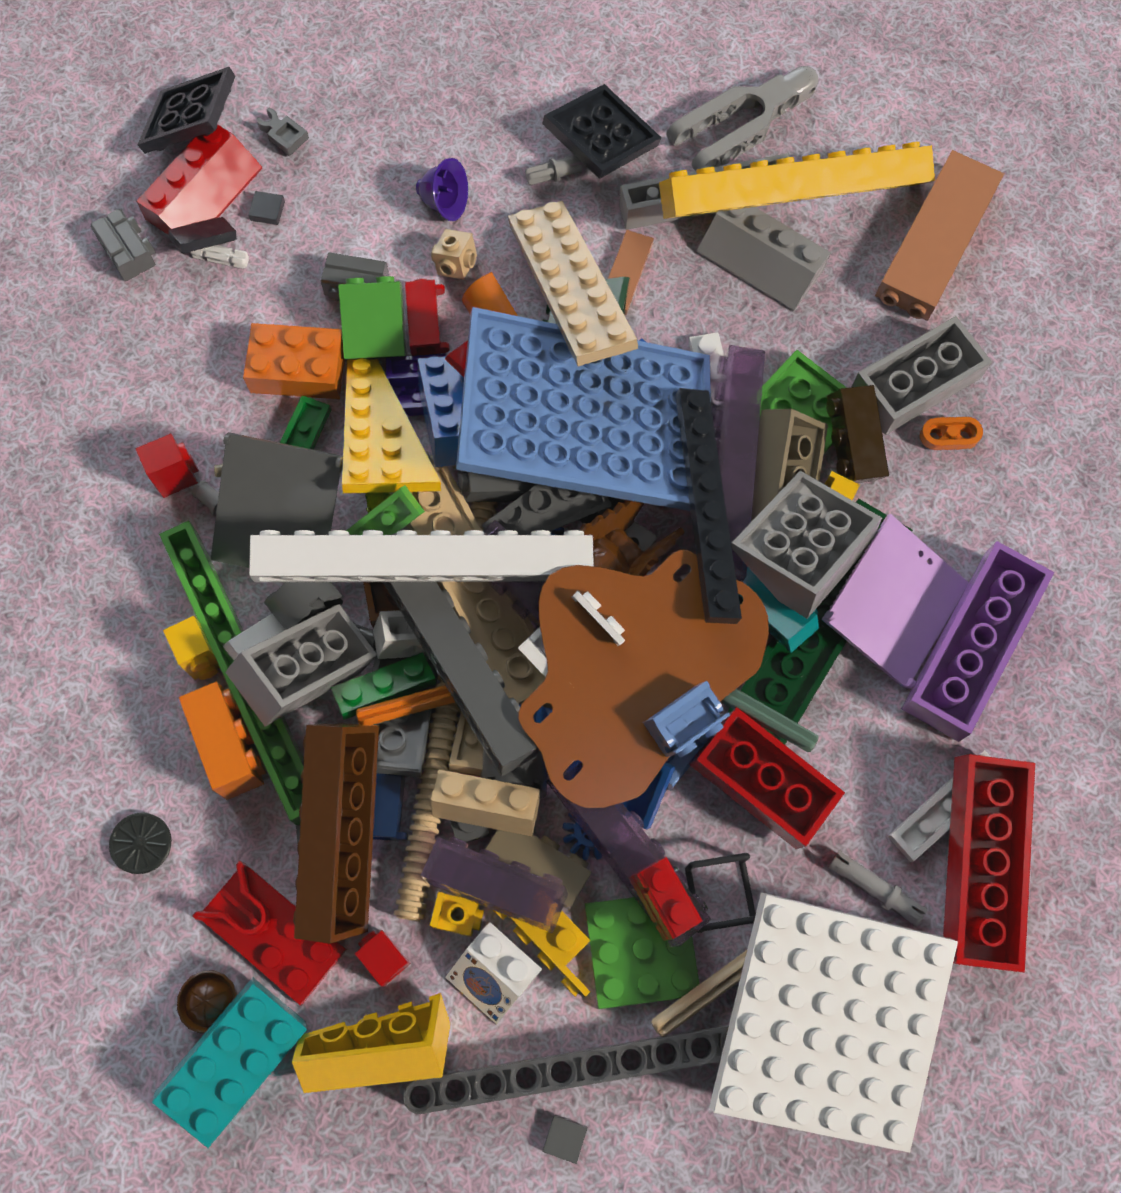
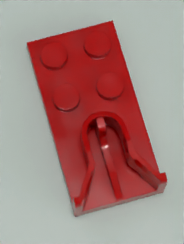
M239 860L236 864L237 871L203 911H196L192 916L196 920L203 921L297 1004L302 1006L347 949L338 941L329 944L295 939L293 916L296 906L251 867Z

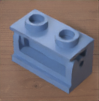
M705 681L691 688L643 722V724L666 757L678 754L681 758L697 747L694 741L702 735L709 738L719 732L724 727L721 722L729 717L730 714L729 712L722 715L719 714L723 711V707L711 690L709 683Z

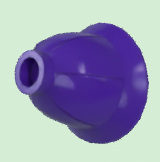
M455 158L444 159L438 166L428 170L416 183V192L421 200L428 207L438 211L447 221H456L462 216L468 199L467 175L462 164Z

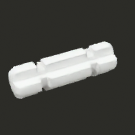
M219 245L190 252L192 257L204 260V258H207V261L228 266L232 263L234 267L242 269L247 267L249 261L246 251L235 249L233 252L232 248Z

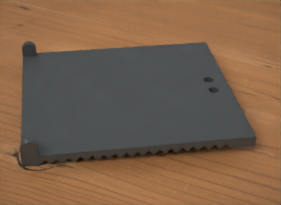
M230 432L225 434L223 440L225 450L210 560L250 568V535H260V531L263 530L279 531L280 535H294V532L298 530L314 531L315 535H329V531L332 529L343 456Z

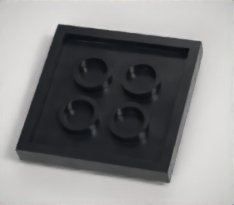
M226 67L161 90L137 144L143 153L146 154L155 150L162 151L170 145L176 143L184 144L191 138L212 134L217 129L219 118L224 110V105L235 79V74L231 68Z
M605 84L544 115L542 122L599 179L659 146L662 138Z

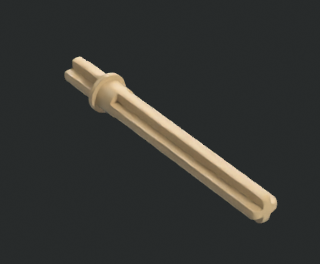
M747 950L655 1016L651 1023L657 1034L665 1037L740 982Z

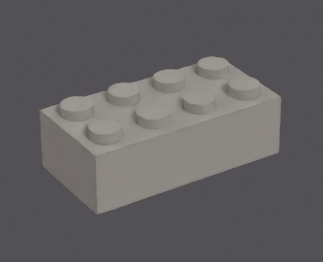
M957 316L858 372L851 387L874 385L881 429L884 435H887L980 380L992 364V361Z
M338 604L242 651L225 673L264 726H267L331 690V687L359 675L374 660L377 653L341 605Z

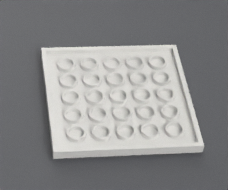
M761 892L709 1108L717 1114L910 1153L958 941Z

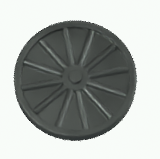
M131 814L122 819L113 829L109 840L110 856L114 863L126 872L132 874L149 873L162 865L168 857L172 843L171 833L166 823L153 814Z

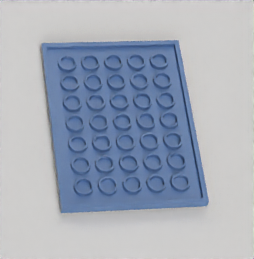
M473 307L469 323L456 470L691 511L675 395L679 388L708 390L711 401L710 355L638 341V349L577 366L557 324Z

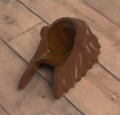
M624 500L622 503L618 502L614 510L606 509L602 515L596 516L591 523H583L579 530L583 531L584 535H593L594 567L615 570L634 576H644L650 571L651 567L660 561L659 558L675 545V540L685 532L680 527L657 543L652 544L645 551H642L637 543L624 532L634 523V519L645 504L631 500Z

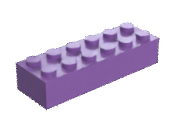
M996 541L984 553L919 674L915 686L912 687L901 709L958 742L969 736L1055 572Z

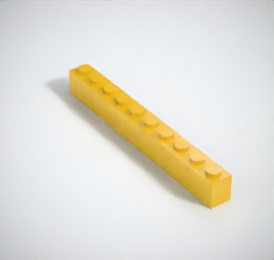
M918 141L902 144V149L896 150L894 144L878 147V152L871 153L870 148L853 150V155L846 156L845 151L828 153V158L820 159V154L803 156L801 162H794V157L776 160V165L769 166L768 160L752 162L750 163V168L742 169L741 163L723 166L724 171L715 172L714 167L697 169L696 175H688L687 170L669 173V179L660 181L659 188L663 219L900 188L935 181L932 145L920 147V142Z

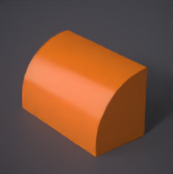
M492 272L472 283L463 294L462 302L469 314H471L472 308L475 307L518 316Z

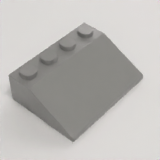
M799 471L731 543V547L779 602L808 619L868 548L877 532L882 517L804 472Z

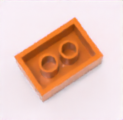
M251 323L243 379L249 392L255 394L299 397L303 395L313 398L340 399L345 364L342 329Z
M216 681L180 696L181 706L212 790L226 800H229L264 785L261 775L266 774L265 766L259 755L256 756L250 745L255 743L247 726L244 725L239 717L241 712L229 688L225 690Z

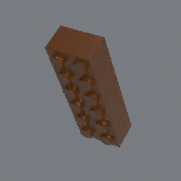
M348 723L306 725V734L303 739L305 749L304 769L301 775L303 784L302 804L299 810L301 819L300 839L297 845L299 855L298 875L295 880L297 890L296 910L293 916L295 939L331 944L368 932L379 726Z

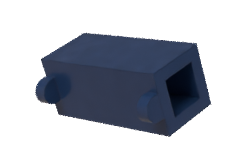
M376 774L374 840H408V833L400 832L405 776Z

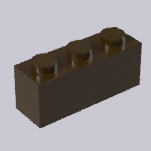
M874 385L841 388L827 395L826 410L831 418L833 430L831 439L836 448L838 460L836 465L837 473L856 483L877 481L888 477L889 470Z

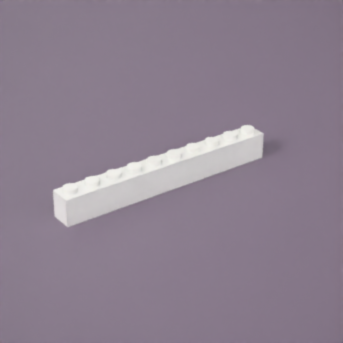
M263 530L260 531V535H250V577L254 582L546 581L549 575L564 567L575 565L594 566L593 535H584V532L579 530L566 531L564 535H551V532L546 530L532 531L531 535H518V532L513 530L499 531L498 535H484V532L479 530L465 531L464 535H451V532L446 530L432 531L431 535H417V532L412 530L398 531L397 535H383V532L378 530L363 531V535H349V532L344 530L329 531V535H315L314 531L298 530L294 532V535H280L279 531Z

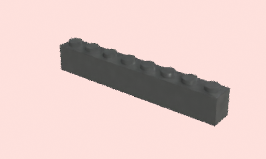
M383 582L499 775L502 777L536 758L538 747L526 734L518 719L519 704L513 697L509 699L503 690L505 684L497 670L491 671L486 663L488 657L484 648L479 642L476 644L473 642L469 635L471 630L463 616L458 617L453 610L454 602L446 589L441 591L437 582Z

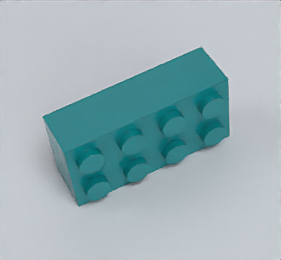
M252 977L154 1093L152 1103L204 1146L209 1148L306 1032V1021Z

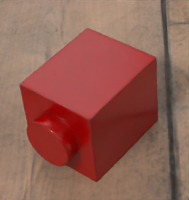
M374 930L368 933L359 941L358 945L361 948L355 953L381 987H385L411 964L383 930L378 934Z

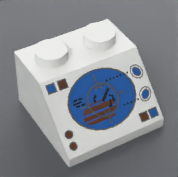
M489 922L464 951L445 978L497 1025L542 971V968Z

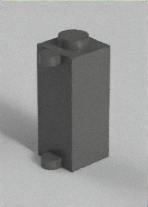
M462 471L458 475V487L462 495H464L466 502L515 501L537 485Z

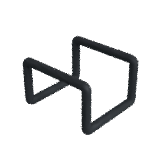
M749 853L693 861L685 867L690 899L699 913L692 869L739 861L750 917L703 925L699 923L695 926L698 933L754 924L756 912L746 867V861L750 859Z

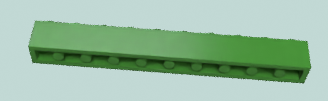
M188 520L160 533V538L290 821L295 825H300L299 810L302 804L303 784L301 775L304 769L303 756L284 716L264 726L225 673L234 660L223 646L227 641L244 630L198 532Z

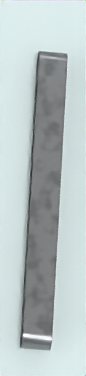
M729 1025L443 1074L441 1078L415 1080L406 1087L403 1101L410 1112L425 1114L717 1063L721 1060ZM697 1037L704 1038L708 1044V1051L701 1058H696L691 1052V1043ZM663 1043H669L674 1050V1057L667 1064H661L656 1057L657 1047ZM628 1049H635L640 1056L638 1066L632 1070L625 1069L621 1063V1056ZM593 1055L602 1056L606 1063L604 1072L598 1076L590 1075L586 1070V1062ZM558 1061H565L571 1067L570 1077L563 1082L554 1080L551 1075V1068ZM523 1067L533 1069L537 1076L535 1084L529 1088L521 1087L516 1080L517 1072ZM494 1073L500 1078L501 1088L497 1093L488 1094L483 1090L481 1080L484 1075ZM453 1079H458L465 1085L466 1094L460 1100H453L447 1094L448 1082ZM418 1085L426 1087L430 1092V1101L425 1106H418L412 1100V1091Z

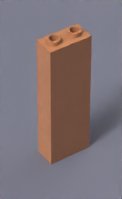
M952 150L887 270L875 296L888 306H897L906 310L913 318H922L928 321L1005 173Z

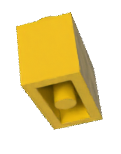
M191 616L163 630L178 665L194 680L198 678L200 680L209 679L218 673L217 669L220 666L195 616Z

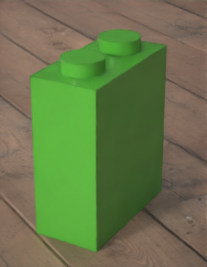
M393 276L376 277V283H364V278L346 279V284H338L344 359L407 356L401 282H394Z

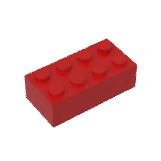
M736 707L729 713L730 716L722 721L724 727L709 738L689 765L793 848L806 847L845 792Z

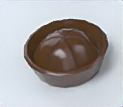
M215 970L201 971L190 976L182 985L177 996V1012L181 1022L189 1030L205 1034L237 996V991L233 982L225 974Z

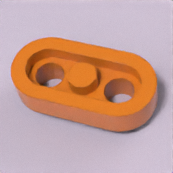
M972 417L931 418L926 421L920 430L922 444L931 450L971 449L977 445L983 436L982 425ZM960 432H966L969 438H963ZM930 433L938 434L939 439L932 438Z

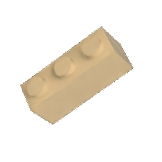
M439 769L431 797L432 815L436 818L532 836L539 808L540 789Z

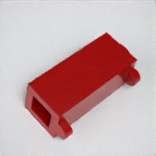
M426 279L405 282L411 355L449 352V343L441 342L437 303V296L445 293V286L435 284V280Z

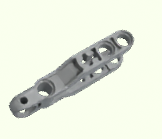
M801 66L784 76H775L759 87L734 86L675 121L667 130L666 137L673 145L677 146L690 137L692 139L697 137V133L714 124L715 126L742 109H753L761 104L764 109L762 115L703 149L695 156L691 163L695 171L706 167L723 166L728 163L727 160L731 157L735 159L763 142L771 121L786 113V109H793L815 93L818 84L816 70L809 66Z

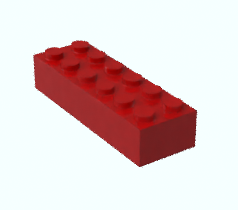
M973 754L954 757L943 937L958 941L953 964L1025 973L1036 765L1034 762Z

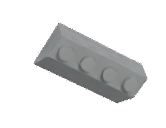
M756 207L717 212L696 252L793 312L825 270L831 254L828 250Z

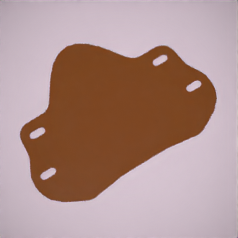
M688 550L674 552L652 574L644 577L601 567L583 565L564 567L549 575L542 586L539 599V621L547 658L548 673L545 681L521 704L518 719L526 734L542 753L550 780L561 795L572 803L584 808H605L639 797L646 791L669 758L664 755L643 722L702 682L707 681L715 696L721 701L757 673L761 667L769 635L768 614L761 599L749 586L736 580L738 594L743 597V602L740 605L742 619L737 624L705 623L697 556ZM682 565H690V573L681 582L674 581V573ZM577 591L582 595L588 591L602 605L597 611L606 620L612 616L625 629L621 634L625 642L617 646L614 642L615 639L571 596ZM545 703L551 704L553 707L552 712L541 723H536L533 720V715ZM574 761H581L583 764L581 771L572 780L564 779V771Z

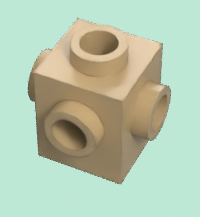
M450 229L444 230L431 252V258L435 263L437 275L465 279L470 268L474 267L477 257L473 234Z

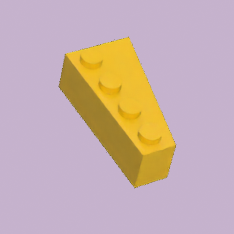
M441 993L429 996L430 1002L414 1007L412 1002L398 1005L397 1012L378 1017L377 1012L365 1015L357 1024L347 1026L345 1022L303 1034L297 1042L292 1060L303 1092L311 1093L443 1077L450 1020Z

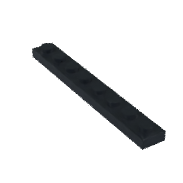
M679 388L675 396L705 623L737 624L742 619L710 394L708 390Z

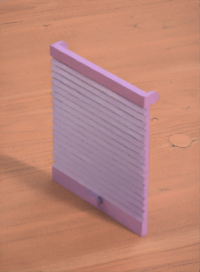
M888 514L822 620L903 688H912L916 684V681L913 679L957 606L969 582L892 514Z

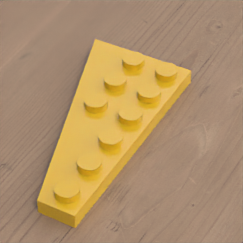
M360 358L347 360L342 470L343 493L396 492L404 485L410 492L441 491V481L378 359Z

